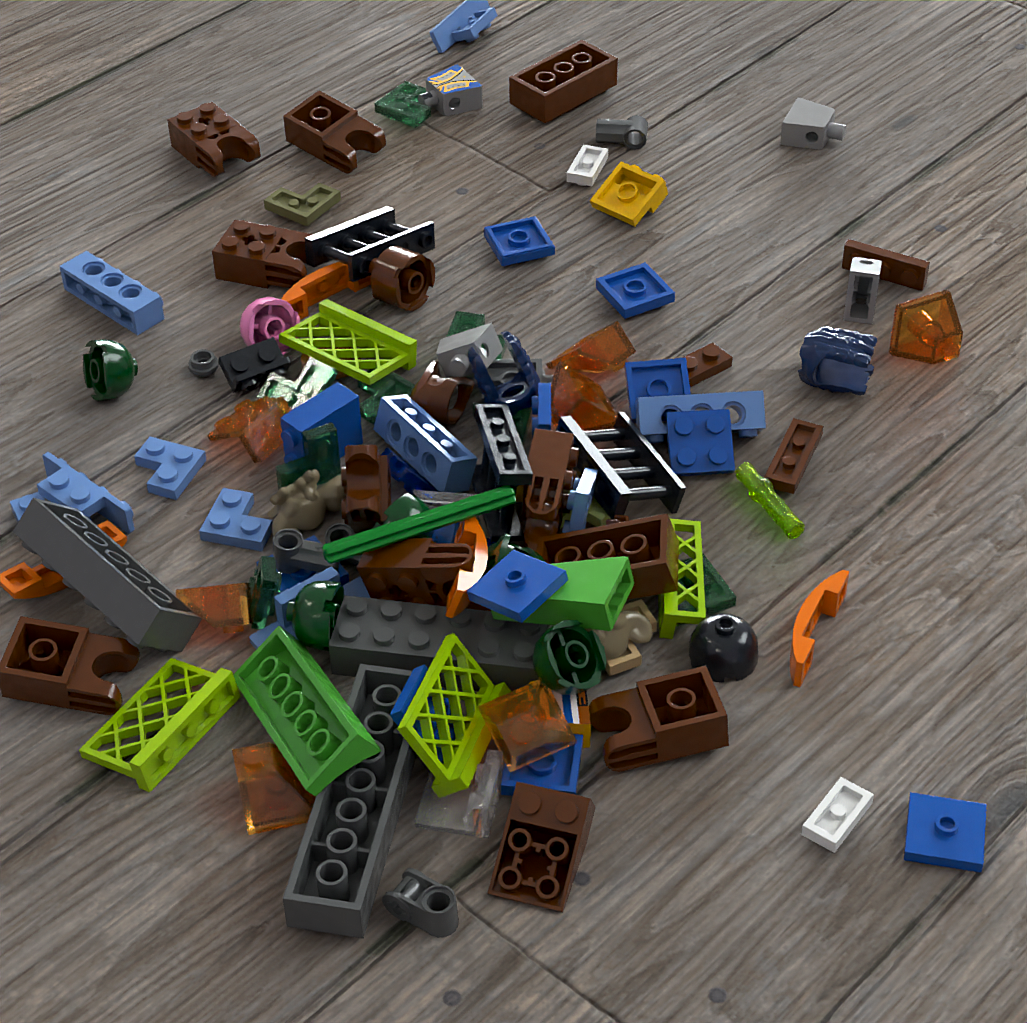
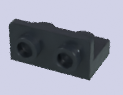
M274 337L221 356L218 360L233 393L243 390V392L251 391L257 388L261 382L269 379L271 382L282 379L287 375L292 363L289 357L284 358Z

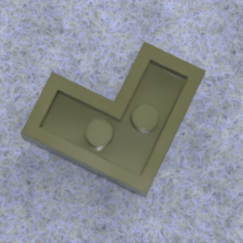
M321 183L316 184L303 195L280 187L264 199V206L268 211L308 226L341 201V193L339 190Z

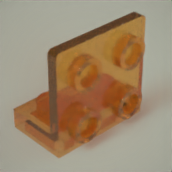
M265 396L253 402L247 399L234 407L235 412L232 415L217 421L214 424L215 429L207 435L210 441L239 437L253 462H262L283 444L280 417L290 412L291 409L283 396L276 398Z

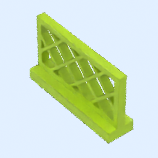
M328 299L319 303L318 313L279 334L280 343L369 386L399 367L409 371L416 366L417 340ZM330 336V338H313V337ZM319 347H331V349H318V348H319ZM335 347H352V349H335ZM339 358H353L354 360H341ZM358 358H375V360H358ZM362 369H375V370H373L372 372L368 373V372H366V371H364V370H362Z
M455 633L445 636L397 728L435 776L431 788L439 798L469 787L512 695V691L505 682L498 685L492 683ZM451 651L457 658L458 667L453 666ZM440 673H444L447 690H442ZM455 675H460L463 692H458ZM472 678L480 687L479 692L476 694L474 693ZM428 696L432 697L435 714H430ZM444 698L449 700L451 716L446 714ZM460 700L465 701L467 711L465 717L462 714ZM416 720H420L423 738L413 728ZM432 722H437L440 740L434 738ZM448 723H453L455 741H451ZM436 747H441L444 764L438 759Z
M171 658L79 749L81 757L134 778L140 789L151 792L241 697L233 672L221 667L216 673ZM174 672L184 675V678L165 682ZM206 683L199 691L192 692V686ZM186 688L187 694L167 699V693ZM159 695L162 697V701L143 705L148 698ZM183 706L176 714L169 716V709ZM163 711L164 717L145 722L144 716ZM138 718L139 724L120 729V726L125 721ZM161 729L153 738L146 739V733ZM140 735V741L121 746L122 739ZM115 742V748L101 752L97 751L101 745ZM137 753L129 763L122 759L124 756Z

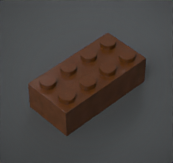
M580 40L510 76V104L539 121L549 122L617 85L618 58L584 40Z
M668 513L537 538L536 552L548 564L620 556L628 557L634 586L627 600L678 591L679 540Z

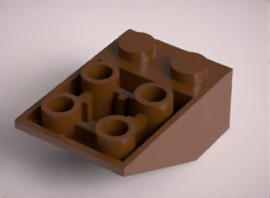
M517 781L487 894L563 913L587 844L596 808L591 798Z

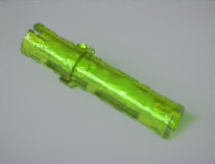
M750 462L741 464L735 471V477L747 488L748 496L765 509L789 539L799 537L805 530V524L800 521L787 504L773 490V484L767 478H763Z

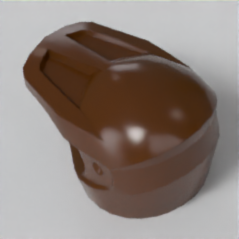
M432 361L424 371L421 379L412 389L410 398L440 425H453L463 415L475 383L469 378H441L439 362ZM458 386L457 401L454 407L448 410L451 396Z

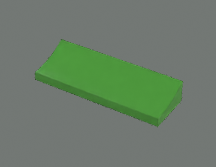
M278 626L234 673L236 684L305 790L315 797L346 770L382 751L304 644L281 626Z

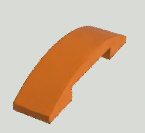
M336 262L318 269L299 280L281 299L291 304L301 320L309 316L308 307L346 288L357 292L371 285V275L351 282L349 281L348 265Z
M476 517L461 521L454 538V543H463L470 546L475 556V561L469 572L459 569L447 598L445 616L449 618L459 615L469 605L470 600L467 590L482 578L487 565V541Z
M106 520L97 525L121 547L126 544L127 536L110 521ZM22 562L0 573V586L14 599L42 597L67 588L62 582L63 577L59 573L49 570L43 564L31 569L25 562Z
M841 570L821 582L805 599L797 614L790 652V674L794 686L801 687L812 665L815 640L811 639L810 636L821 614L835 617L846 596L849 571Z

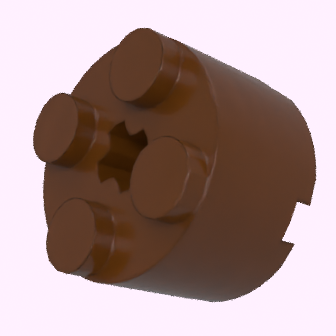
M399 246L387 248L378 258L372 259L369 265L373 297L401 309L414 311L420 308L429 297L425 295L429 286H434L435 267L433 262L420 253Z

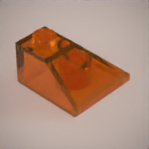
M948 289L896 305L889 353L892 356L933 365L959 357L963 331L951 292Z
M616 321L585 336L546 363L548 369L601 373L611 368L613 372H616L625 366V362H628L627 358L634 354L636 350L619 322Z
M561 361L556 365L551 385V415L553 417L551 421L557 428L561 416H572L583 431L614 428L618 413L601 385Z
M249 583L176 590L177 598L214 628L223 627V633L243 632V625L251 624Z
M540 680L478 706L510 772L577 743L551 689Z
M267 742L232 750L248 835L308 823L316 797L305 790L275 744Z

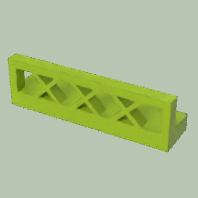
M670 519L675 531L693 533V537L686 541L677 535L679 555L684 552L693 559L687 565L678 559V580L686 576L695 585L686 589L678 582V591L658 594L659 638L673 639L676 623L699 624L706 618L701 521ZM687 601L696 608L697 612L678 610V605Z

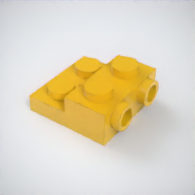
M621 161L590 199V203L593 208L636 227L647 211L655 212L668 195L665 180L659 175H651L642 171L636 165H629Z

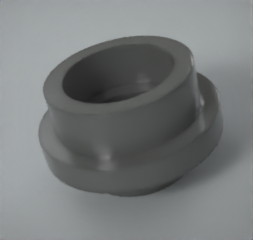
M206 349L193 352L188 362L190 372L198 376H208L215 372L219 366L218 359L214 356V353Z

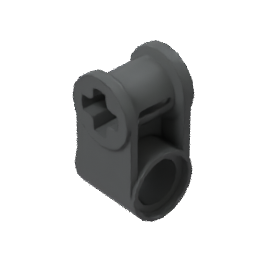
M406 869L402 874L403 880L393 891L386 892L382 897L385 908L393 916L402 921L409 922L431 936L437 938L447 937L454 933L459 925L457 901L454 891L450 887L425 876L417 869Z

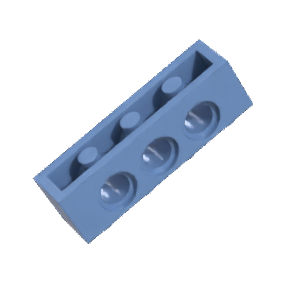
M88 251L60 265L65 290L134 334L139 335L164 320L163 301L157 292L151 291L137 280H133L119 269H115Z
M763 390L638 397L635 401L637 428L649 443L664 442V437H667L666 426L661 420L663 412L732 408L737 411L739 419L737 423L731 424L732 433H739V438L758 436L757 431H762L766 428Z
M407 394L381 397L373 430L387 444L393 447L403 459L408 461L420 475L425 477L438 492L443 495H452L457 492L469 491L478 458Z

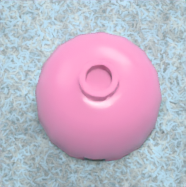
M273 297L256 299L247 306L241 316V336L247 346L274 337L284 355L288 352L284 350L288 349L289 346L279 342V334L300 323V316L294 311L291 304L285 300Z

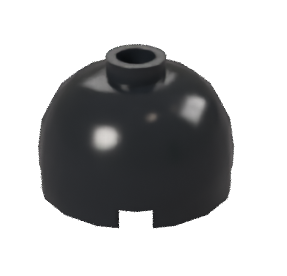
M724 613L708 616L695 627L689 641L692 668L706 666L714 682L724 683L725 678L736 677V681L743 680L753 673L758 663V638L750 624L739 616Z

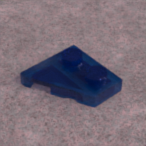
M388 447L383 451L381 455L388 456L391 476L398 482H404L403 488L412 495L415 494L418 498L422 495L430 502L435 500L440 494L435 487Z

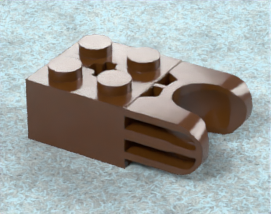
M317 91L283 116L287 142L346 174L357 168V150L377 153L386 146V138L380 127L358 116L357 110L321 91Z
M213 102L201 104L200 107L187 112H181L177 116L167 119L171 146L198 169L203 168L213 177L225 173L223 161L227 159L239 158L246 162H252L261 157L257 138Z
M234 220L212 250L215 277L219 280L266 289L270 285L291 288L299 280L307 276V270L304 265L306 264L305 238L313 234L274 227L272 225L251 223L246 220Z
M535 428L528 456V462L533 472L532 485L523 486L522 520L526 521L524 548L528 547L536 551L537 538L559 534L563 514H570V510L567 509L568 492L573 489L574 480L577 478V471H573L572 467L577 466L579 448L573 447L574 434Z
M377 445L345 446L346 467H341L342 487H344V494L347 495L341 502L342 519H344L345 524L351 526L354 533L358 534L373 529L376 522L382 526L388 518L384 512L392 504L391 470L388 456L380 455Z
M409 538L363 553L357 565V570L370 598L447 606L448 594L459 569L469 572L475 561V556L467 544L434 543L432 538ZM472 601L466 607V609L484 611L487 609Z
M20 616L0 662V689L2 697L102 715H114L122 705V695L117 685L100 678L111 672L126 673L132 671L140 657L139 649L123 638L89 633V628Z
M706 666L636 682V688L599 696L592 700L589 705L590 722L596 730L604 733L621 732L606 739L602 750L604 762L612 771H626L729 746L727 713Z

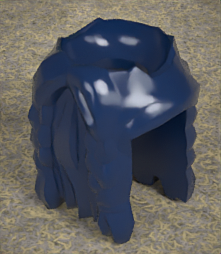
M829 326L807 332L799 353L802 360V369L798 370L800 380L822 390L828 389L832 393L850 392L855 395H864L867 389L866 383L870 379L869 376L874 372V366L870 362L874 354L873 347L876 346L877 338L870 334H861L848 329H835Z
M503 331L501 335L518 369V373L511 380L494 386L482 358L475 352L473 347L468 349V357L473 367L472 372L474 373L478 388L481 389V393L484 396V402L486 404H507L512 416L524 408L532 407V396H538L540 378L534 369L530 357L526 355V351L521 347L520 339L509 331Z

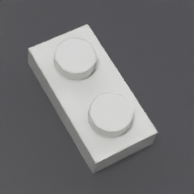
M583 144L567 171V182L576 183L580 186H593L608 159V149Z
M840 777L803 824L801 835L835 853L872 805L874 794Z

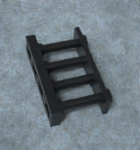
M386 206L306 237V265L317 267L335 260L348 265L349 281H358L371 275L369 272L370 262L372 259L378 258L389 247L399 246L420 254L435 249L434 222L429 221L410 229L396 224L395 209Z
M475 404L474 416L484 442L482 463L476 464L471 480L475 494L510 485L516 497L519 485H532L533 472L508 405ZM515 503L482 514L491 542H497L505 533L511 535L510 542L524 541V533L514 508Z
M625 412L618 413L614 428L583 431L572 416L560 417L556 431L574 434L573 447L579 448L577 466L572 467V469L577 471L579 478L582 477L585 468L598 470L593 496L611 519H614L615 515H624L630 501L660 499L671 514L677 513L686 486ZM613 441L618 448L598 450L593 443ZM629 460L634 467L613 469L608 462ZM644 479L649 487L628 488L623 481Z

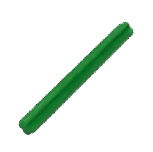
M505 485L324 544L322 546L323 556L328 564H333L514 504L516 502L515 492L510 485Z

